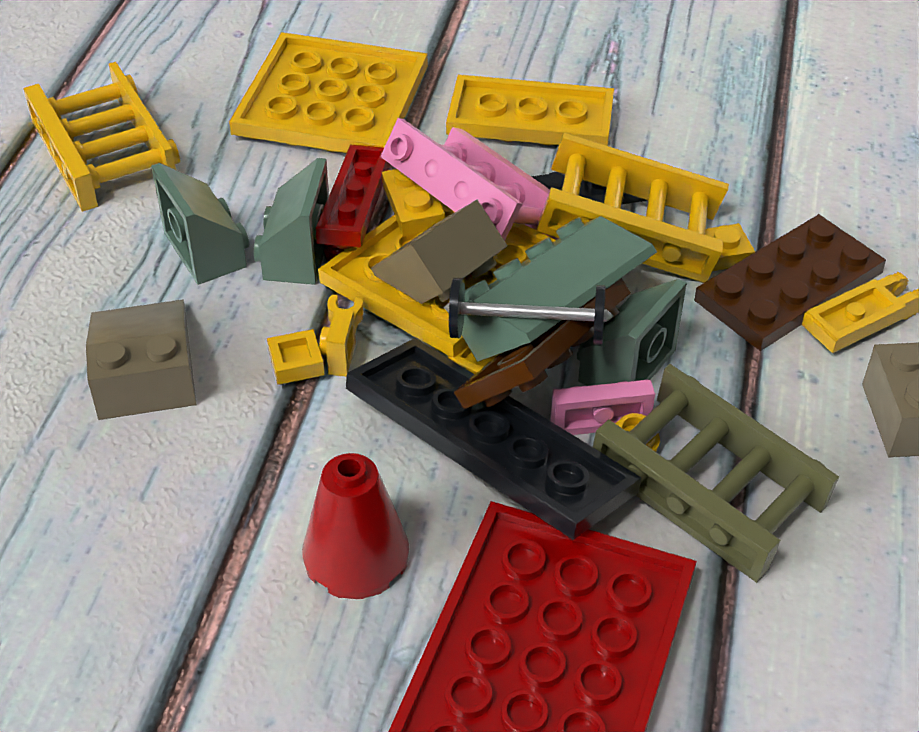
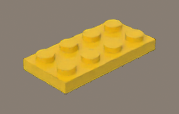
M458 74L446 120V135H449L452 127L463 129L477 138L498 139L505 142H531L550 146L559 145L563 133H567L608 146L614 88Z

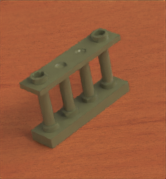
M669 364L664 369L656 400L660 404L631 431H625L608 419L596 430L593 448L642 477L637 497L757 583L769 570L781 541L773 533L803 501L821 513L827 507L839 476L827 469L820 461L812 459L700 384L694 377ZM678 415L699 429L700 432L671 460H666L646 446V444ZM719 443L742 460L710 490L687 473ZM761 472L785 488V490L756 520H752L729 503Z

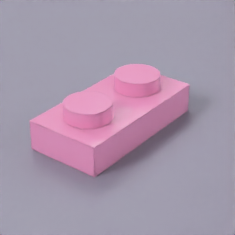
M651 379L553 389L550 421L572 435L596 433V430L608 419L616 423L624 415L631 413L647 416L653 410L655 399Z

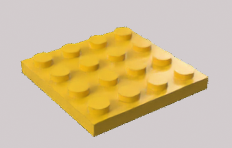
M281 32L229 121L231 135L286 143L293 146L299 145L324 149L330 152L347 153L350 145L385 147L397 118L404 119L428 67V53Z
M439 200L445 213V218L454 213L452 209ZM395 215L366 234L361 248H347L318 268L321 284L353 302L356 297H361L363 308L447 356L456 357L468 347L462 335L461 338H450L449 313L443 308L449 303L450 298L442 302L436 296L421 304L376 277L370 269L421 234L403 236ZM513 223L505 239L508 246L493 256L497 265L475 279L471 273L464 277L465 290L482 280H486L487 284L490 285L497 280L493 273L495 270L516 258L519 259L520 263H523L529 259L525 251L549 236L525 224ZM549 237L552 243L556 241L555 239Z

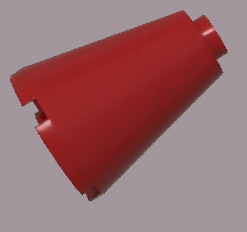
M356 453L338 455L324 466L302 548L303 561L308 577L314 583L316 580L321 585L327 587L328 593L338 598L363 599L381 594L390 588L389 582L400 572L401 575L407 568L409 542L406 532L376 465L368 457Z

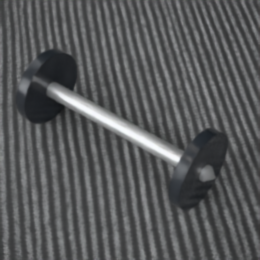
M453 278L449 303L443 307L449 313L450 338H461L464 315L594 321L593 346H603L604 322L613 317L605 309L606 285H597L595 309L469 303L465 302L464 279Z

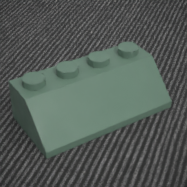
M602 216L585 224L578 217L556 230L559 239L553 243L548 237L527 249L525 253L529 259L523 263H520L519 259L516 258L495 270L493 273L497 280L490 285L487 284L486 280H482L466 289L465 302L580 308L596 296L597 285H606V288H608L657 253L652 243ZM464 315L462 336L478 362L532 342L561 320Z

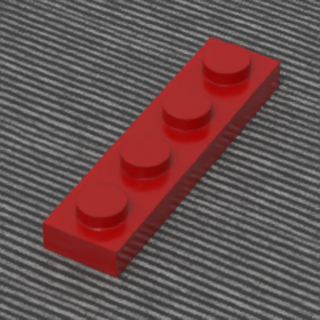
M349 146L316 226V244L332 245L339 249L361 248L383 186L382 172L388 171L390 163L380 157L384 147Z

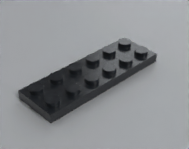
M416 338L347 373L346 389L572 540L590 529L639 492L642 477L511 396H507L490 407H487L484 401L464 409L454 391L475 374Z

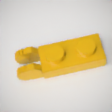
M901 272L894 273L893 275L890 274L878 281L873 279L807 310L804 313L802 326L829 351L834 353L902 319L906 320L912 317V315L919 313V289H914L913 292L910 291L900 296L909 281Z

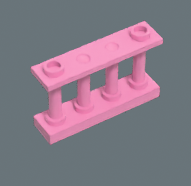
M397 118L380 156L454 212L478 199L504 241L513 223L525 224L537 230L542 210L550 192V189L468 132L459 128L452 127L445 144L441 145L406 120ZM545 234V235H547V236H549V237H551V238H553V239H555V240L559 239V238H557V237H554V236Z

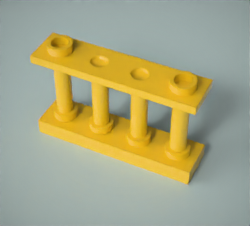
M117 62L109 63L112 84L61 99L47 98L39 84L23 88L31 120L82 212L98 207L95 189L101 187L100 183L151 168V165L157 163L176 170L175 164L180 163V155L174 140H167L139 98L132 76L130 74L124 75ZM116 99L121 105L69 122L66 118L61 119L62 115ZM127 121H131L135 127L83 144L79 141L74 142V137ZM145 143L149 149L148 151L94 167L93 164L87 165L88 159L137 144Z
M563 133L551 170L565 174L562 190L551 187L538 222L537 231L559 238L556 230L572 220L580 217L583 224L602 216L653 244L657 253L642 264L703 283L708 281L722 254L723 240L705 235L706 220L714 219L728 191L729 184ZM582 180L607 187L604 203L579 196ZM623 193L648 200L646 216L621 209ZM665 206L688 212V229L663 222Z

